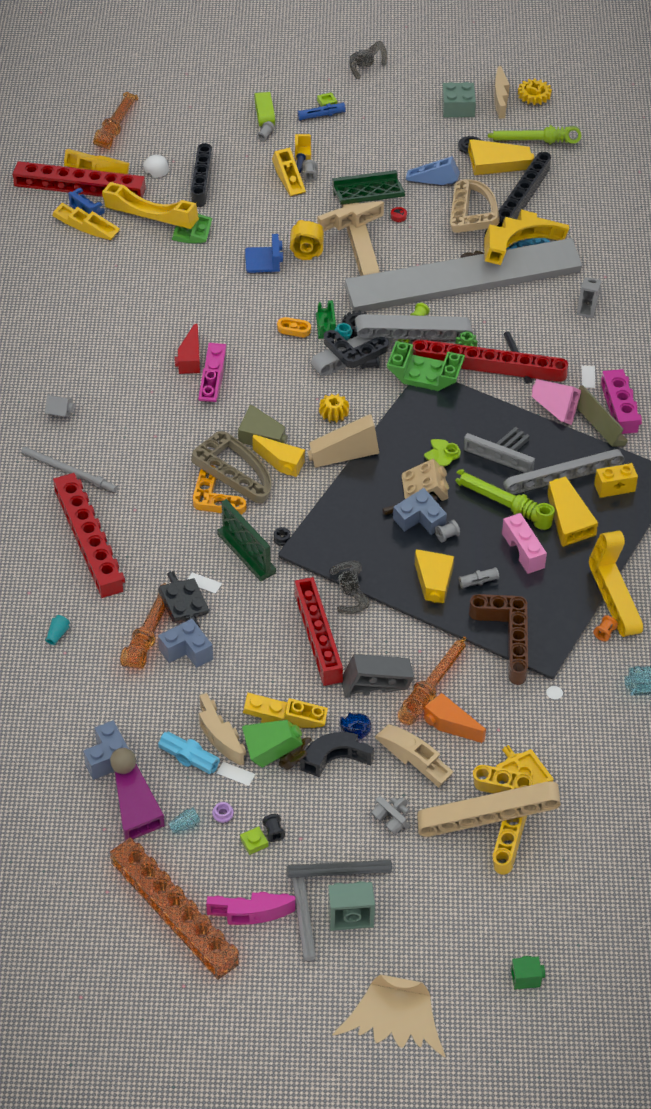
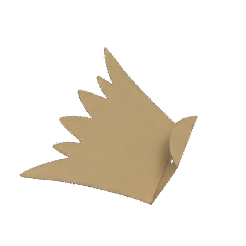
M387 975L377 976L370 984L366 994L355 1010L332 1034H342L360 1026L358 1035H362L373 1027L375 1043L381 1042L392 1032L397 1045L403 1048L410 1035H412L413 1040L419 1047H422L424 1039L436 1052L446 1057L435 1027L430 993L427 987L418 981Z

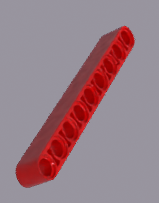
M416 340L412 343L413 355L444 361L447 352L465 355L461 369L519 377L529 376L534 379L556 382L565 381L568 375V362L563 358L428 340Z

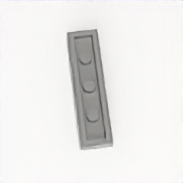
M469 433L466 434L464 439L465 451L524 473L534 470L535 458Z

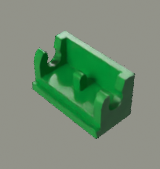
M328 300L327 308H322L321 302L318 303L316 312L318 339H324L326 331L335 330L336 328L333 300Z

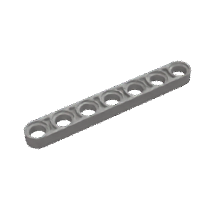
M614 449L512 476L504 481L503 486L506 492L517 494L547 486L554 479L566 476L570 480L596 473V469L621 465L624 462V456L620 450Z

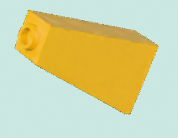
M469 140L468 153L474 175L527 170L534 160V154L531 153L528 146Z
M567 477L550 481L547 495L550 505L555 510L554 520L561 545L564 547L596 536L598 522Z

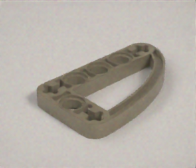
M218 431L193 450L191 461L196 466L255 503H264L268 499L272 482L266 467L248 447L229 433ZM207 447H213L215 450H210ZM229 447L253 468L260 478L262 485L224 462L217 455ZM210 465H217V466H219V467H218V468H214V467H212V466H210ZM225 474H231L234 477H228ZM240 483H245L248 486H242L240 485Z

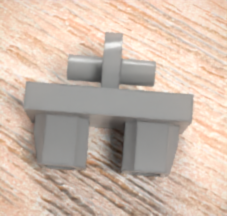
M381 796L376 799L378 804L371 813L380 822L389 814L392 818L385 826L394 835L402 828L407 830L411 826L407 819L400 814L401 812L405 815L408 814L409 809L406 808L408 800L404 797L398 800L393 797L390 800L393 804L391 806Z

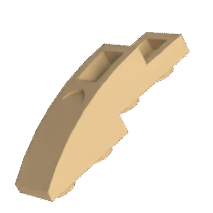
M207 693L199 695L200 708L202 710L199 713V725L205 736L225 757L240 766L244 765L246 750L243 743L240 744L238 741L239 735L236 728H232L229 721L223 722L222 716L217 715L215 701L213 699L210 700Z
M388 724L375 736L383 746L405 765L410 762L438 788L452 776L453 771L438 758L440 753L410 732Z

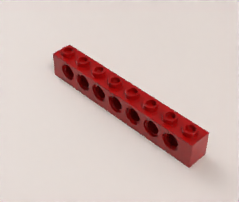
M21 161L17 162L13 171V181L16 187L66 193L81 188L83 192L79 194L103 197L102 191L112 182L126 186L141 198H143L146 190L145 176Z
M75 473L53 478L55 494L101 598L124 592L123 584L125 583V577L123 572L119 573L118 561L116 558L113 559L112 548L106 544L105 532L100 531L99 519L94 517V508L88 504L89 498L87 493L82 491L81 479H77Z

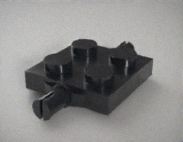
M175 571L168 572L167 576L171 583L159 586L158 592L172 622L193 619L200 628L196 618L208 614L209 608L195 578L182 581L177 579Z

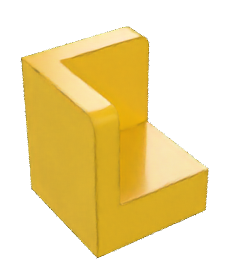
M295 134V160H297L296 155L298 153H303L306 156L305 160H311L310 134Z

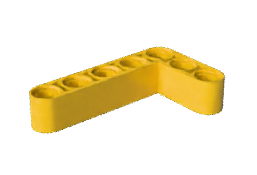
M619 530L599 535L589 557V567L611 616L618 622L617 630L619 634L625 637L642 633L643 623L616 565V561L625 544L624 535Z
M479 765L473 770L475 788L483 792L494 794L520 788L521 785H533L531 776L526 773L488 765ZM482 776L487 777L486 779H483V780L478 779V778H480V777H482ZM507 781L505 784H500L499 782ZM527 816L502 821L493 852L494 869L501 875L510 873L513 868ZM511 822H517V823H518V824H516V825H509V823H511ZM507 840L512 841L511 844H504ZM502 859L507 860L506 863H499L498 861Z

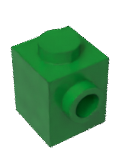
M523 956L512 959L511 975L514 990L541 987L542 978H545V967L540 965L539 956Z

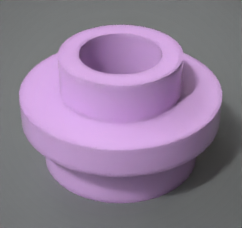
M226 802L216 804L212 811L213 818L220 823L230 821L234 814L233 808Z

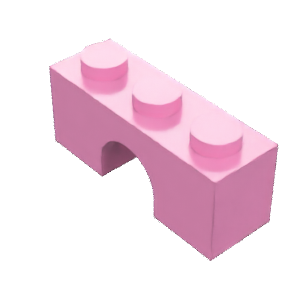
M519 513L504 518L502 535L510 547L517 545L519 561L527 574L544 569L547 553L522 514Z

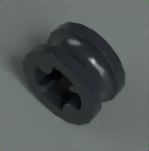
M285 527L275 529L274 543L284 546L290 538V530Z

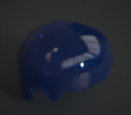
M350 712L345 719L342 716L340 717L339 725L341 732L358 734V740L366 737L371 731V720L367 715L361 713L352 714Z

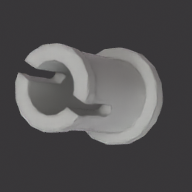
M270 121L265 122L262 125L263 128L257 134L260 141H265L269 134L273 133L274 124Z

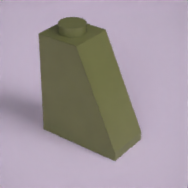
M249 406L238 428V440L243 444L253 446L252 437L257 435L286 444L288 435H285V426L255 406Z

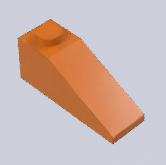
M443 693L439 694L425 706L424 719L430 726H434L439 731L483 743L485 741L486 728Z

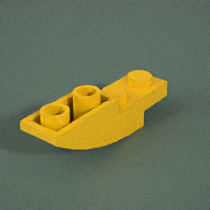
M72 149L65 150L64 166L128 174L130 163L101 155L94 156Z
M248 692L243 709L244 714L260 717L261 723L288 720L299 728L324 727L328 711L326 707L288 698L287 702Z

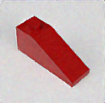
M198 324L192 326L178 348V356H174L175 367H179V374L200 373Z

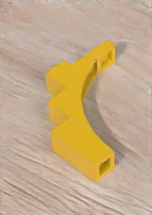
M521 209L517 220L505 217L502 227L489 224L484 237L485 262L501 265L506 249L513 243L531 238L564 240L569 231V225L539 218L537 213Z

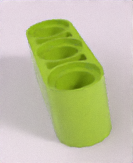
M254 93L259 127L267 121L275 125L271 93Z

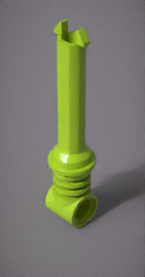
M552 125L545 127L544 130H493V133H488V138H493V140H544L549 145H552L555 141L557 143L565 141V143L574 144L579 142L582 136L581 130L577 126L565 127V129L557 127L555 129ZM576 131L578 136L572 139L569 137V133Z
M463 469L456 472L461 475L460 479L457 478L455 480L459 486L463 485L510 507L514 515L521 513L524 518L533 521V524L538 529L546 530L552 526L555 512L552 505L547 503L538 504L528 499L525 494L515 496L464 472Z

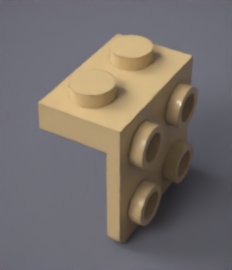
M433 458L403 472L402 482L405 499L423 488L428 493L434 491L442 501L448 499L447 490H449V486L445 478L447 476L445 468L440 466Z

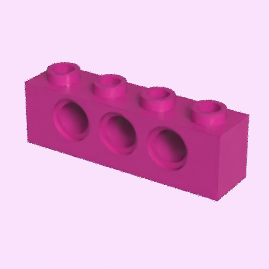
M624 369L602 371L601 387L610 415L623 428L621 434L638 433L639 425L642 424V417L637 412L638 406L637 402L633 400V390L629 388V377L625 375Z

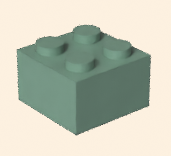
M448 82L442 84L443 118L475 117L476 98L474 83Z
M359 881L349 884L335 883L334 885H328L330 931L374 928L375 900L372 882Z

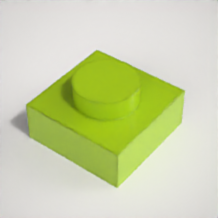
M332 92L317 95V101L321 107L329 103L330 105L337 104V100Z
M259 826L240 834V840L249 855L269 847L268 841Z

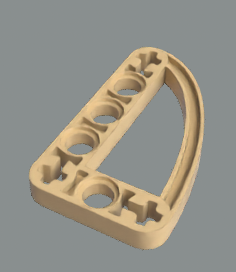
M464 179L457 181L454 186L450 218L452 231L460 233L488 229L489 224L497 226L499 224V210L491 189L477 180ZM471 190L481 193L488 200L491 206L490 213L468 216Z

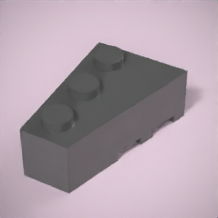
M353 654L343 673L342 688L344 697L349 698L351 694L363 692V695H370V691L382 690V693L407 690L414 679L410 658Z

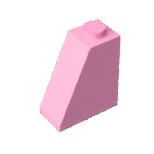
M536 379L532 387V397L561 422L572 425L581 390L572 386Z

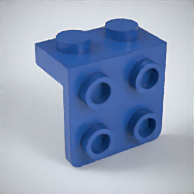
M272 234V247H248L245 249L246 272H280L283 252H280L282 251V241H279V234Z

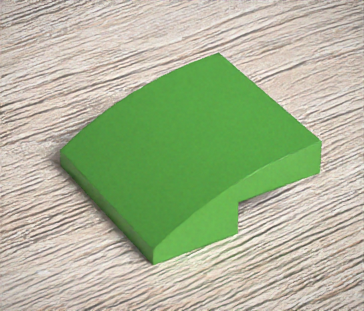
M198 214L199 220L191 229L176 226L172 240L183 243H205L213 218Z

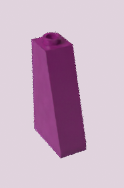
M137 764L127 774L115 772L125 842L165 827L164 814Z

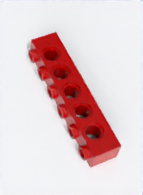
M314 577L294 580L295 599L322 684L327 686L342 683L343 666Z

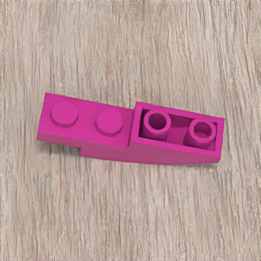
M208 344L205 368H203L199 391V401L217 402L225 367L226 344Z
M252 892L251 900L242 897L224 898L219 895L214 897L207 896V915L227 917L228 925L264 923L294 912L296 896L269 894L267 892Z

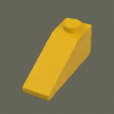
M290 147L275 151L272 162L290 197L306 193Z
M253 435V450L279 472L294 477L298 476L305 463V449Z

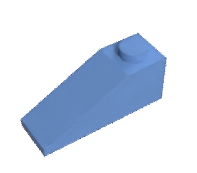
M453 156L408 170L406 180L437 185L453 184L458 181L460 172Z

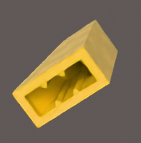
M416 549L415 568L425 600L438 603L445 602L453 571L454 556Z

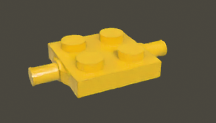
M509 745L502 749L508 758L496 765L497 768L526 773L531 776L533 785L554 781V778L532 749L517 754L513 752Z

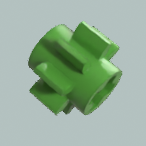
M466 331L460 333V337H456V344L477 347L476 335H473L471 332Z

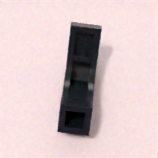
M349 732L329 733L317 738L306 748L307 755L301 759V771L320 777L325 766L337 758H350L371 766L374 760V747L358 742V734Z

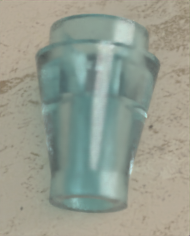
M194 807L190 809L186 808L172 821L168 822V825L173 834L197 827L201 820Z

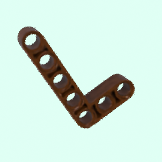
M476 594L472 596L469 606V616L472 619L508 622V678L515 685L525 683L528 671L527 600L521 596Z

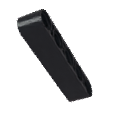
M202 143L197 147L191 186V201L196 203L197 207H203L207 201L212 167V146L208 143Z

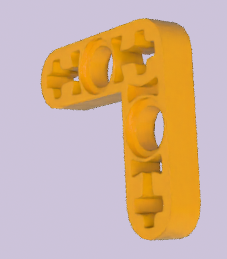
M200 469L193 494L194 508L201 511L222 513V505L218 506L215 503L227 499L241 515L244 514L246 511V500L239 496L213 493L217 478L209 474V479L206 478L208 473ZM203 485H207V486H209L210 488L204 490V489H201L200 487L203 486Z

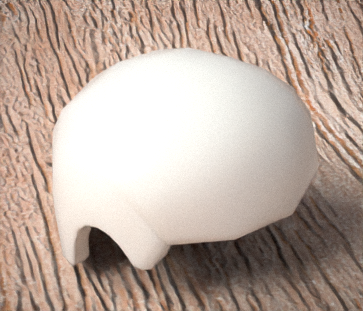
M161 155L149 156L143 163L146 174L150 173L153 178L163 177L169 172L168 162Z

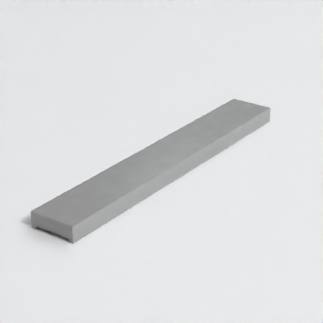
M569 238L508 249L501 265L485 262L484 254L346 278L344 287L346 288L352 311L358 313V310L361 312L579 273L582 263L573 239Z

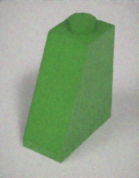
M288 720L250 724L242 727L250 759L262 768L303 745L300 728Z

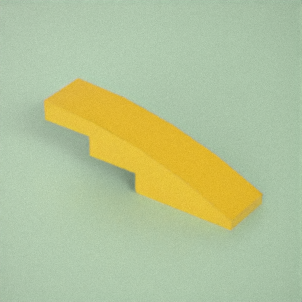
M63 202L53 211L52 216L58 220L99 238L112 240L120 231L119 227L92 211L88 214L79 207L72 209Z

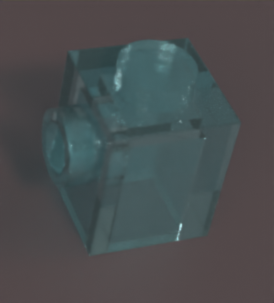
M651 666L630 667L628 676H625L624 679L625 687L629 688L630 696L651 694Z

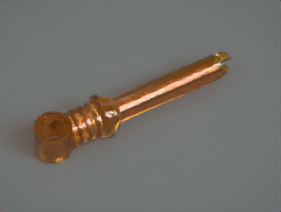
M123 93L124 98L111 118L105 119L102 122V128L96 131L93 145L108 150L111 148L114 137L121 131L120 123L134 101H138L137 94Z
M160 594L157 595L142 627L133 631L129 646L123 648L120 656V662L123 667L138 669L145 667L147 652L156 642L154 632L166 610Z
M463 636L461 640L455 641L426 681L414 684V690L404 700L398 711V719L403 724H414L425 706L436 698L435 688L464 651L466 637Z

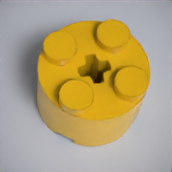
M297 221L290 232V250H292L294 256L301 260H312V257H318L322 254L324 245L322 225L311 221Z

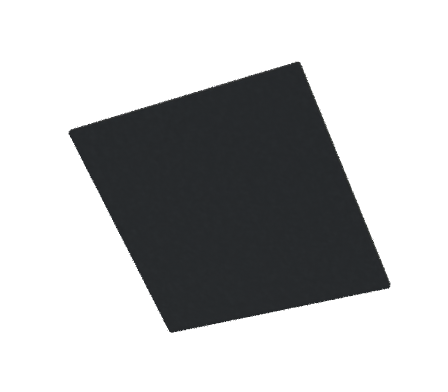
M458 382L439 391L408 385L375 427L379 454L352 459L347 463L279 551L278 556L289 563L507 660L508 622L472 619L469 616L470 599L476 594L521 596L527 600L528 669L549 679H554L604 600L589 567V557L599 535L619 530L623 533L625 544L616 561L618 570L621 573L651 525V460L617 446H611L607 442ZM513 428H519L518 431L522 430L524 435H530V439L517 452L535 458L533 471L618 449L624 456V462L621 465L632 463L638 475L636 491L600 498L594 485L596 473L570 479L569 482L598 522L596 536L563 547L559 539L554 517L552 526L546 530L538 529L533 524V521L524 518L547 553L545 568L527 574L519 561L517 545L510 547L502 535L503 519L514 515L511 508L463 485L459 486L455 481L461 477L456 472L463 469L464 472L506 491L503 486L504 481L509 477L523 474L524 472L465 451L464 439L467 433L497 443ZM432 439H442L448 443H455L461 451L458 459L452 460L447 466H443L447 472L445 478L449 486V490H447L449 498L442 501L437 496L436 501L447 513L446 524L451 520H455L460 528L459 536L449 537L445 542H440L436 533L430 535L420 522L404 532L393 519V513L384 515L382 508L396 505L405 500L402 473L428 461L424 454L433 449L431 445ZM549 485L513 494L515 496L525 494L528 499L538 504H550L547 495ZM416 549L454 556L453 571L444 603L425 600L415 568ZM494 567L498 569V580L485 582L481 586L477 584L465 587L464 589L460 587V576L473 574L477 570L481 572Z

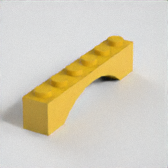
M112 182L102 191L105 207L188 229H191L199 220L197 206L193 202L180 200L173 204L153 203L139 197L126 186Z

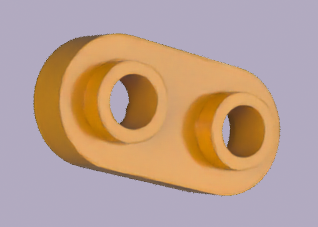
M283 317L277 321V330L281 334L307 337L311 334V324L305 320Z

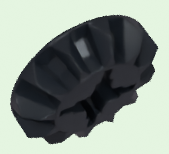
M475 136L463 137L458 142V148H460V152L468 154L469 140L481 139Z

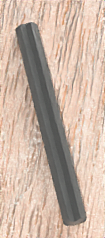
M373 860L288 865L286 873L289 878L392 872V861Z

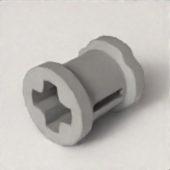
M307 160L303 163V179L309 182L317 179V163L315 161Z
M451 520L444 526H436L435 533L440 542H445L449 537L459 536L460 528L455 520Z

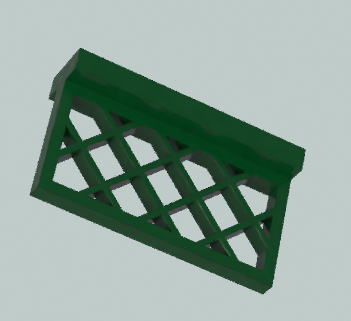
M396 170L332 178L333 195L337 196L340 205L405 197V191L398 180Z
M227 499L221 501L223 527L217 529V535L260 582L276 574V567L271 563L270 545Z

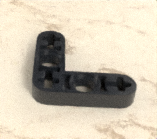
M328 330L324 333V344L349 368L358 367L386 353L389 349V341L385 337H376L353 348L337 331ZM344 347L346 350L340 351L337 348ZM365 350H368V351H370L371 353H369V354H364V353H362V352L365 351Z

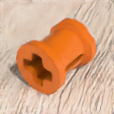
M609 615L603 616L601 624L595 627L593 631L595 637L600 641H608L611 632L617 629L618 622Z

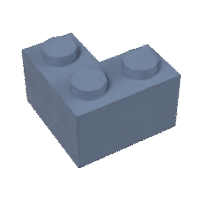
M425 488L393 507V519L404 532L420 522L429 534L432 535L435 533L436 526L446 525L447 513Z
M193 619L158 635L159 651L168 663L187 655L197 668L213 660V645Z
M114 720L95 727V737L98 745L83 750L85 766L93 780L115 772L110 762L112 753L118 748H128Z

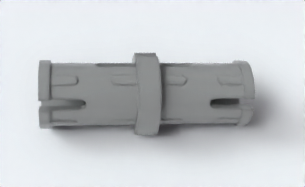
M494 567L481 572L477 570L473 574L460 576V587L464 589L465 587L477 584L481 586L485 582L498 580V569Z

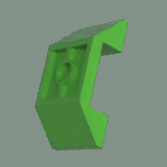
M396 341L388 360L387 368L403 384L439 391L457 381L465 355L447 352L444 361L413 355V344Z

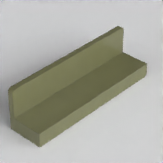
M580 385L579 390H581L577 409L611 446H625L628 440L621 434L623 432L621 425L583 385Z

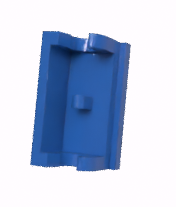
M78 188L68 193L69 204L72 208L79 207L88 214L93 211L99 216L105 213V209L100 208L103 205L101 202L94 204L84 194L78 195L83 192V189Z

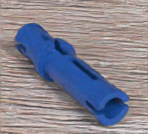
M329 103L322 107L298 110L299 121L346 112L345 103L332 105Z

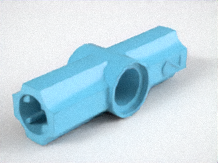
M164 732L158 743L160 749L176 756V759L186 767L193 765L211 774L217 770L220 763L219 757L203 750L201 745L193 739L186 741L170 732Z

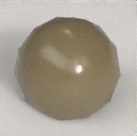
M118 748L110 757L113 770L119 774L131 772L137 761L133 751L128 748Z

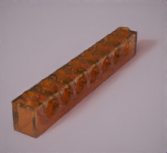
M130 837L110 851L112 865L217 980L239 965V951L235 945L229 944L225 940L222 931L216 930L212 926L208 916L202 915L198 911L195 902L191 899L188 900L184 896L182 888L179 885L175 886L171 882L168 873L158 868L155 859L145 854V850L140 843H135ZM219 949L220 951L213 952L212 950Z

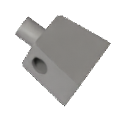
M589 277L584 278L580 289L576 315L594 318L600 295L601 280ZM591 301V304L586 305L585 302Z

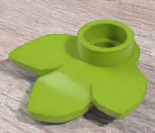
M432 439L431 445L433 449L424 454L428 461L434 458L440 466H447L452 460L460 457L461 451L455 443H448L442 439Z

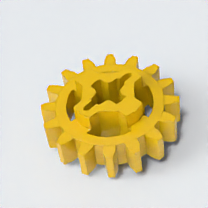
M536 78L533 80L528 79L527 82L522 81V84H519L517 95H519V99H522V102L527 101V104L542 105V102L547 103V100H550L552 89L551 85H547V82H542L541 79L539 81H536Z

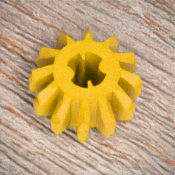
M331 393L330 396L325 395L320 400L319 413L323 420L328 419L329 423L331 421L337 423L338 420L344 421V418L348 417L349 403L345 396L340 397L339 393L337 395Z

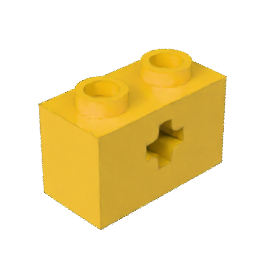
M632 463L596 469L594 485L600 498L635 492L638 475Z

